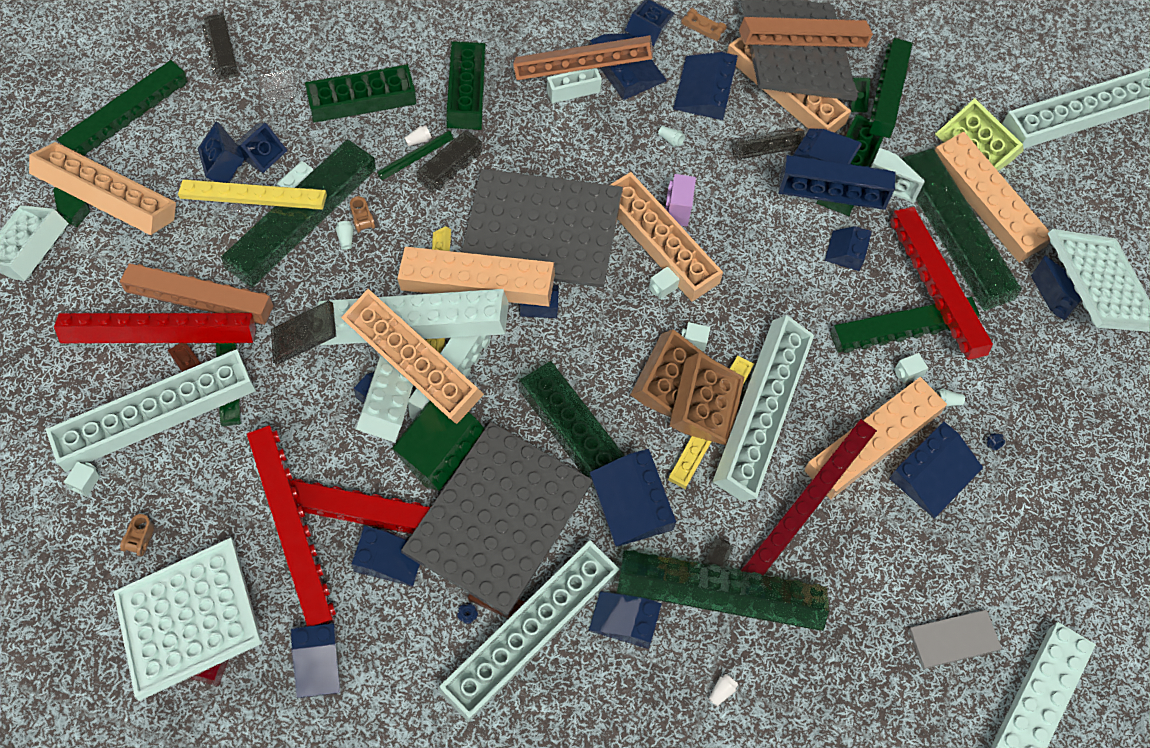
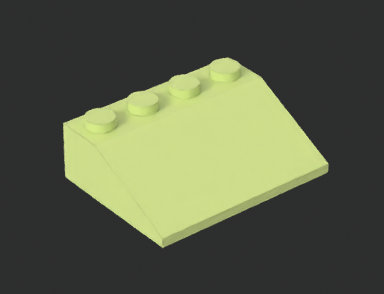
M975 98L935 133L944 143L956 135L965 132L997 171L1011 163L1024 151L1023 144Z

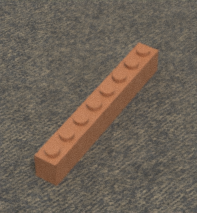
M744 17L739 28L744 44L867 47L873 35L866 20Z
M651 36L519 56L515 58L513 65L516 79L522 80L650 60L653 58Z
M129 263L119 281L127 293L212 313H252L254 322L263 325L266 324L274 307L270 296L265 293H255L245 288L238 289L227 284L221 285L210 280H199L193 276L186 277L175 272H165L158 268H147L141 264L134 265Z

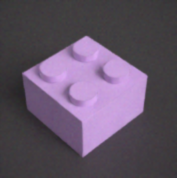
M674 174L673 181L670 180L665 209L679 225L688 226L696 177Z

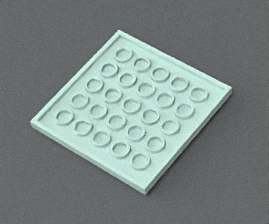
M1052 229L1048 232L1051 245L1055 247L1059 260L1066 268V274L1072 279L1075 291L1080 295L1084 308L1088 310L1091 321L1097 328L1150 332V299L1116 238Z
M232 538L114 591L134 695L138 701L262 644L238 553Z

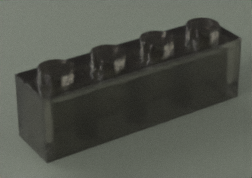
M224 13L203 17L205 24L202 25L204 35H208L205 38L207 48H211L208 51L210 61H214V64H211L213 75L217 74L218 80L238 77L239 73Z
M794 127L731 139L733 157L740 160L797 149L805 137L803 129Z
M466 129L416 171L417 182L432 194L436 190H440L445 182L456 176L459 170L466 168L472 159L480 156L482 141Z

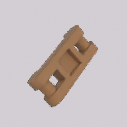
M693 8L689 9L687 16H684L681 20L684 26L715 41H718L721 33H724L727 29L724 23H717L699 14Z

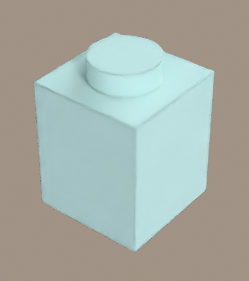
M666 267L651 277L650 291L653 295H657L662 299L678 288L680 279L669 267Z
M688 322L687 329L683 328L681 335L698 349L705 352L710 327Z
M919 353L899 360L895 367L896 376L904 384L923 377L928 370Z
M77 461L64 483L70 490L87 497L100 476L96 471L97 468L87 462L82 464Z

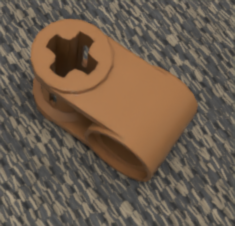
M361 196L353 197L350 200V208L357 233L368 228L375 229L374 220L366 200Z
M138 514L132 518L127 532L121 541V551H131L137 553V556L140 557L145 554L154 531V524L146 515ZM147 523L143 529H138L140 524Z

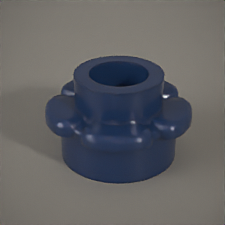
M993 433L987 438V447H990L993 451L1000 449L1005 444L1002 434Z
M472 604L461 605L457 613L458 619L465 624L472 623L478 616V612L475 610L476 607Z

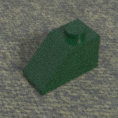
M853 76L858 97L856 101L848 100L851 112H868L870 77Z
M55 187L53 192L57 212L68 222L67 226L72 225L77 228L90 213L87 203Z

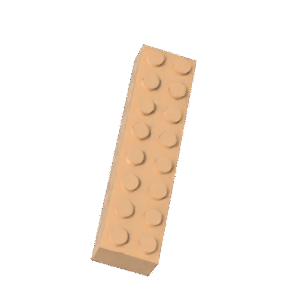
M740 36L729 44L727 53L738 55L736 67L757 84L749 44H744ZM763 89L808 129H826L835 133L847 123L851 110L836 98Z
M965 132L936 147L931 157L933 162L1019 263L1049 244L1050 237L1048 232L1050 231Z
M57 142L30 154L29 174L147 234L152 235L174 221L175 201Z
M632 172L610 184L623 187L618 221L662 269L669 267L680 279L678 287L691 302L720 284L723 271Z
M405 247L397 280L402 291L433 294L504 289L508 302L549 306L555 269L554 262Z
M369 289L341 317L456 424L484 395Z
M921 377L864 419L877 432L827 496L830 500L942 413L947 403ZM851 430L808 462L804 471L812 480Z

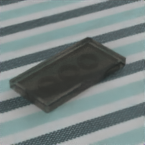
M328 300L271 329L273 363L280 364L336 337L333 302Z

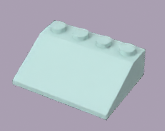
M20 205L0 230V273L16 280L25 281L28 279L35 267L42 262L47 251L54 246L57 238L64 233L68 222L55 209Z

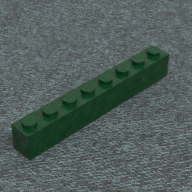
M894 37L892 43L887 45L878 81L879 84L873 102L874 105L868 123L871 126V134L889 139L892 135L913 42Z
M169 60L58 137V143L85 156L92 149L99 147L102 142L113 137L116 132L127 127L133 120L141 117L150 108L155 107L160 101L168 98L177 89L182 88L188 82L185 71L172 60Z
M966 297L979 318L980 313L973 297ZM933 304L837 324L833 326L830 335L837 353H850L858 348L868 349L872 345L879 344V346H883L891 341L901 342L910 337L920 338L924 334L931 333V335H935L943 330H951L945 324L940 310Z

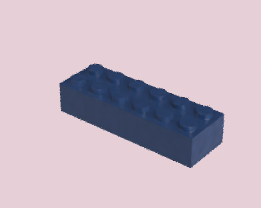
M787 155L780 174L778 194L886 210L895 190L896 171Z

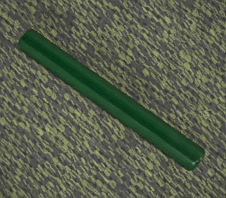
M447 131L378 170V177L384 180L452 141L454 139L453 134Z

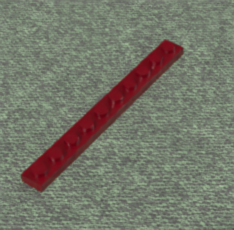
M859 420L739 572L741 577L754 587L759 583L877 432L875 428L864 420Z

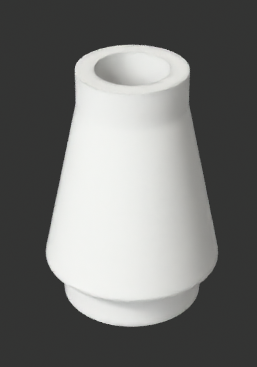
M426 125L423 127L419 126L408 136L404 137L408 147L429 142L428 140L432 138Z
M727 674L723 677L720 676L708 699L718 707L737 691L738 684Z

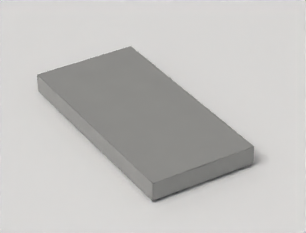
M987 610L909 629L922 669L977 657L1002 649Z

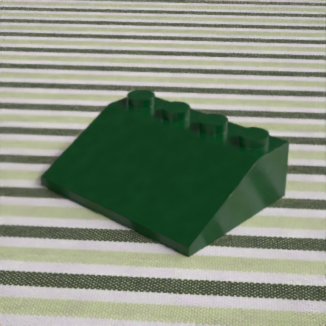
M429 401L391 449L426 488L440 491L466 458L485 429L469 412L456 424L435 404Z

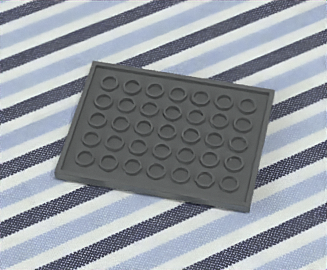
M740 0L743 17L838 20L834 5L829 3L804 0ZM749 44L759 89L856 101L858 94L853 82V75L845 47Z
M481 169L461 253L554 262V281L604 288L623 187Z
M490 421L401 552L508 617L593 483L592 479Z

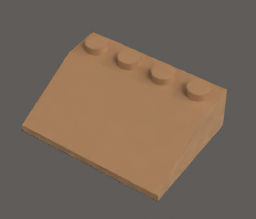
M674 329L662 333L630 395L644 406L671 418L686 358L699 352L704 355L706 354Z
M700 352L686 358L669 426L686 435L726 445L735 422L745 377Z

